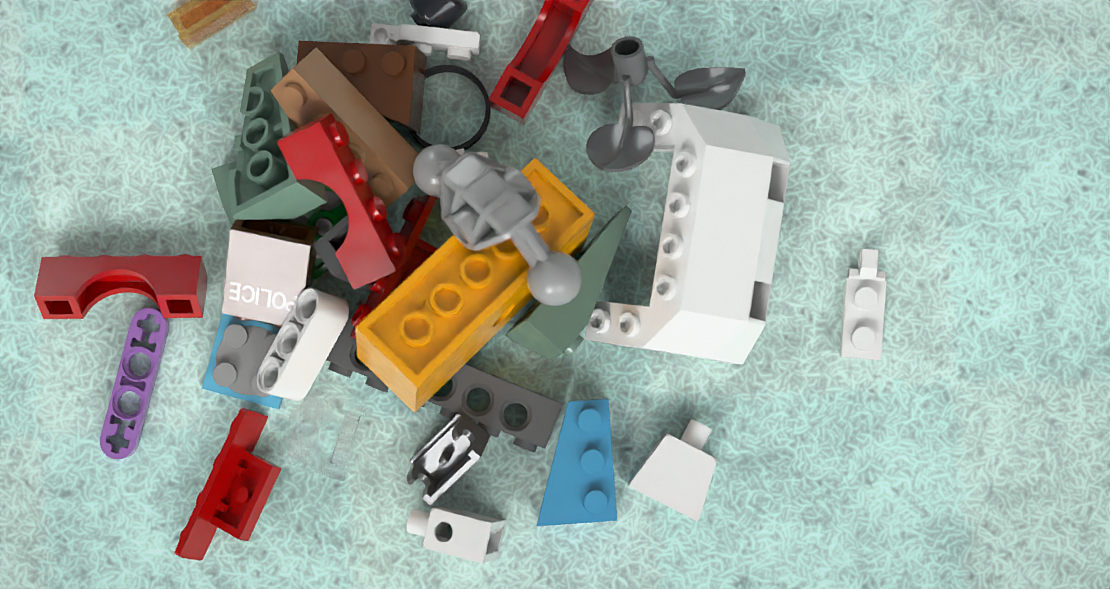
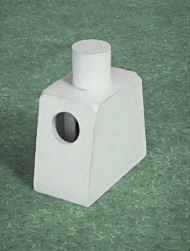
M691 419L681 440L665 432L630 478L628 486L698 521L717 463L715 457L702 451L713 429Z
M447 506L432 507L430 513L412 509L407 522V532L425 536L423 547L426 549L483 564L498 558L506 520ZM448 524L451 525L453 530L452 537L447 531Z

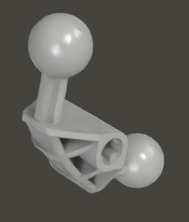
M441 144L429 146L418 154L413 165V177L417 186L430 196L440 197L442 218L465 247L478 251L511 238L530 265L527 283L530 292L538 301L550 306H559L568 303L577 295L582 283L580 267L568 254L551 251L530 222L539 213L541 198L522 172L477 153L465 152L460 155L455 149Z

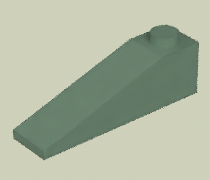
M279 51L247 69L240 112L245 115L242 135L236 136L234 142V149L239 151L236 169L229 171L228 177L231 217L236 220L295 219L327 202L325 184L315 180L296 179L277 144L278 140L296 129L270 91L289 72L284 55Z
M627 205L618 211L579 253L581 257L578 260L575 259L582 274V283L577 295L568 303L559 306L546 305L536 300L506 333V336L511 341L550 360L563 353L568 357L577 349L584 340L579 334L589 323L632 213V210Z

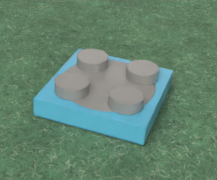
M222 313L202 389L280 409L283 398L260 391L257 386V374L281 328L256 320H240L233 315Z

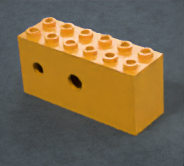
M534 158L520 171L529 180L541 198L539 213L530 222L551 251L563 252L574 258L584 247L595 213L540 161ZM453 235L356 327L357 357L415 413L534 297L527 283L530 265L511 238L475 251L465 247Z

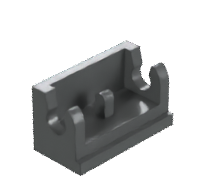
M462 410L458 411L410 459L409 462L412 466L406 477L408 484L411 485L417 479H420L426 487L423 490L422 499L431 505L481 458L491 435Z

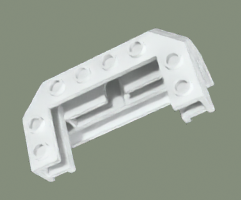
M624 103L621 105L619 124L623 126L625 125ZM632 103L633 126H648L654 133L655 146L653 152H674L650 307L597 301L589 323L586 326L584 340L675 353L725 363L743 364L766 324L790 168V159L780 126L748 115L682 103Z

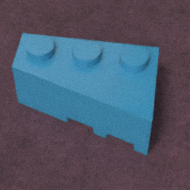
M608 398L567 402L536 527L617 521Z

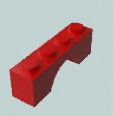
M594 0L544 1L539 15L523 45L513 60L507 65L488 99L490 107L525 126Z
M331 112L290 131L278 140L277 144L296 179L321 182L334 190L343 201L348 213L349 228L344 243L335 252V255L353 290L396 272L406 260L404 242L399 234L393 233L387 222L385 205L378 196H374L367 182L368 173L361 160L355 159L348 145L349 136L344 125L340 121H336Z
M143 254L138 256L100 255L72 257L61 255L58 257H41L34 298L43 319H84L88 311L100 300L114 294L127 292L141 294L150 298L159 307L163 318H203L207 291V273L202 256H191L188 254L177 256H151Z

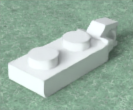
M372 23L370 44L417 46L426 56H431L432 51L447 52V57L450 59L469 61L471 55L480 56L481 37L478 32L409 24L395 26Z
M859 250L858 269H848V277L845 278L839 357L881 360L887 281H885V271L877 270L878 250Z

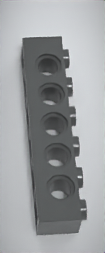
M348 316L343 330L326 359L331 362L328 369L349 378L353 371L367 377L366 385L387 393L389 388L367 366H364L359 361L356 340L350 337L354 326L351 324L352 318ZM467 364L451 377L453 388L448 395L438 396L434 394L428 400V402L441 407L440 415L451 419L458 411L462 410L471 419L477 421L478 425L490 435L498 437L500 431L515 436L514 445L532 452L536 451L537 446L546 448L563 403ZM475 388L486 390L490 396V404L483 411H476L469 406L468 395ZM519 403L526 408L527 420L520 426H513L506 421L504 412L509 404Z

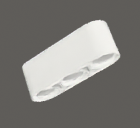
M306 288L300 293L259 368L257 386L260 391L293 401H300L306 396L347 322L349 305L345 299L313 288Z

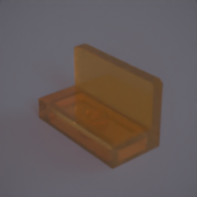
M190 0L169 13L168 17L178 31V37L181 42L191 50L255 10L256 6L252 0Z

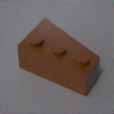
M319 41L298 42L297 64L317 47L387 121L420 134L427 56L417 46Z

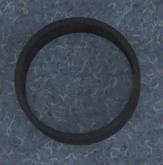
M439 65L425 70V79L438 73H457L473 81L484 96L486 111L480 129L467 142L451 147L455 150L463 148L467 150L481 139L489 125L491 107L487 91L482 82L473 73L462 67ZM409 130L414 139L423 147L432 146V144L420 138L416 132Z

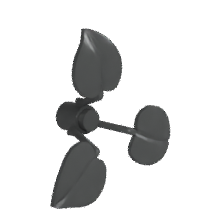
M634 36L622 37L616 40L609 49L596 55L580 54L569 44L564 54L563 64L568 85L580 94H599L604 92L611 82L617 84L622 81L625 125L607 124L592 132L586 143V152L589 160L601 171L605 170L607 172H623L633 169L645 162L654 150L655 137L652 129L648 126H633L631 86H637L644 82L649 69L672 98H681L682 104L722 110L733 101L746 77L745 68H698L686 71L676 77L674 88L656 66L654 57H646L642 40Z

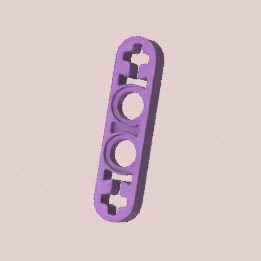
M144 308L139 310L133 316L100 436L102 451L112 459H124L136 452L140 442L169 333L168 318H163L161 311L158 309ZM151 314L155 316L154 322L160 324L159 332H151L148 343H156L155 351L147 347H134L135 339L144 341L146 329L140 327L141 321L149 320ZM137 353L146 354L151 362L149 371L142 376L134 374L130 367V361ZM128 391L135 392L141 401L138 411L133 414L125 413L120 406L122 395ZM115 416L122 420L136 421L134 428L130 425L125 427L123 437L129 440V446L121 447L119 452L115 451V444L110 442V437L118 435L122 423L114 424Z

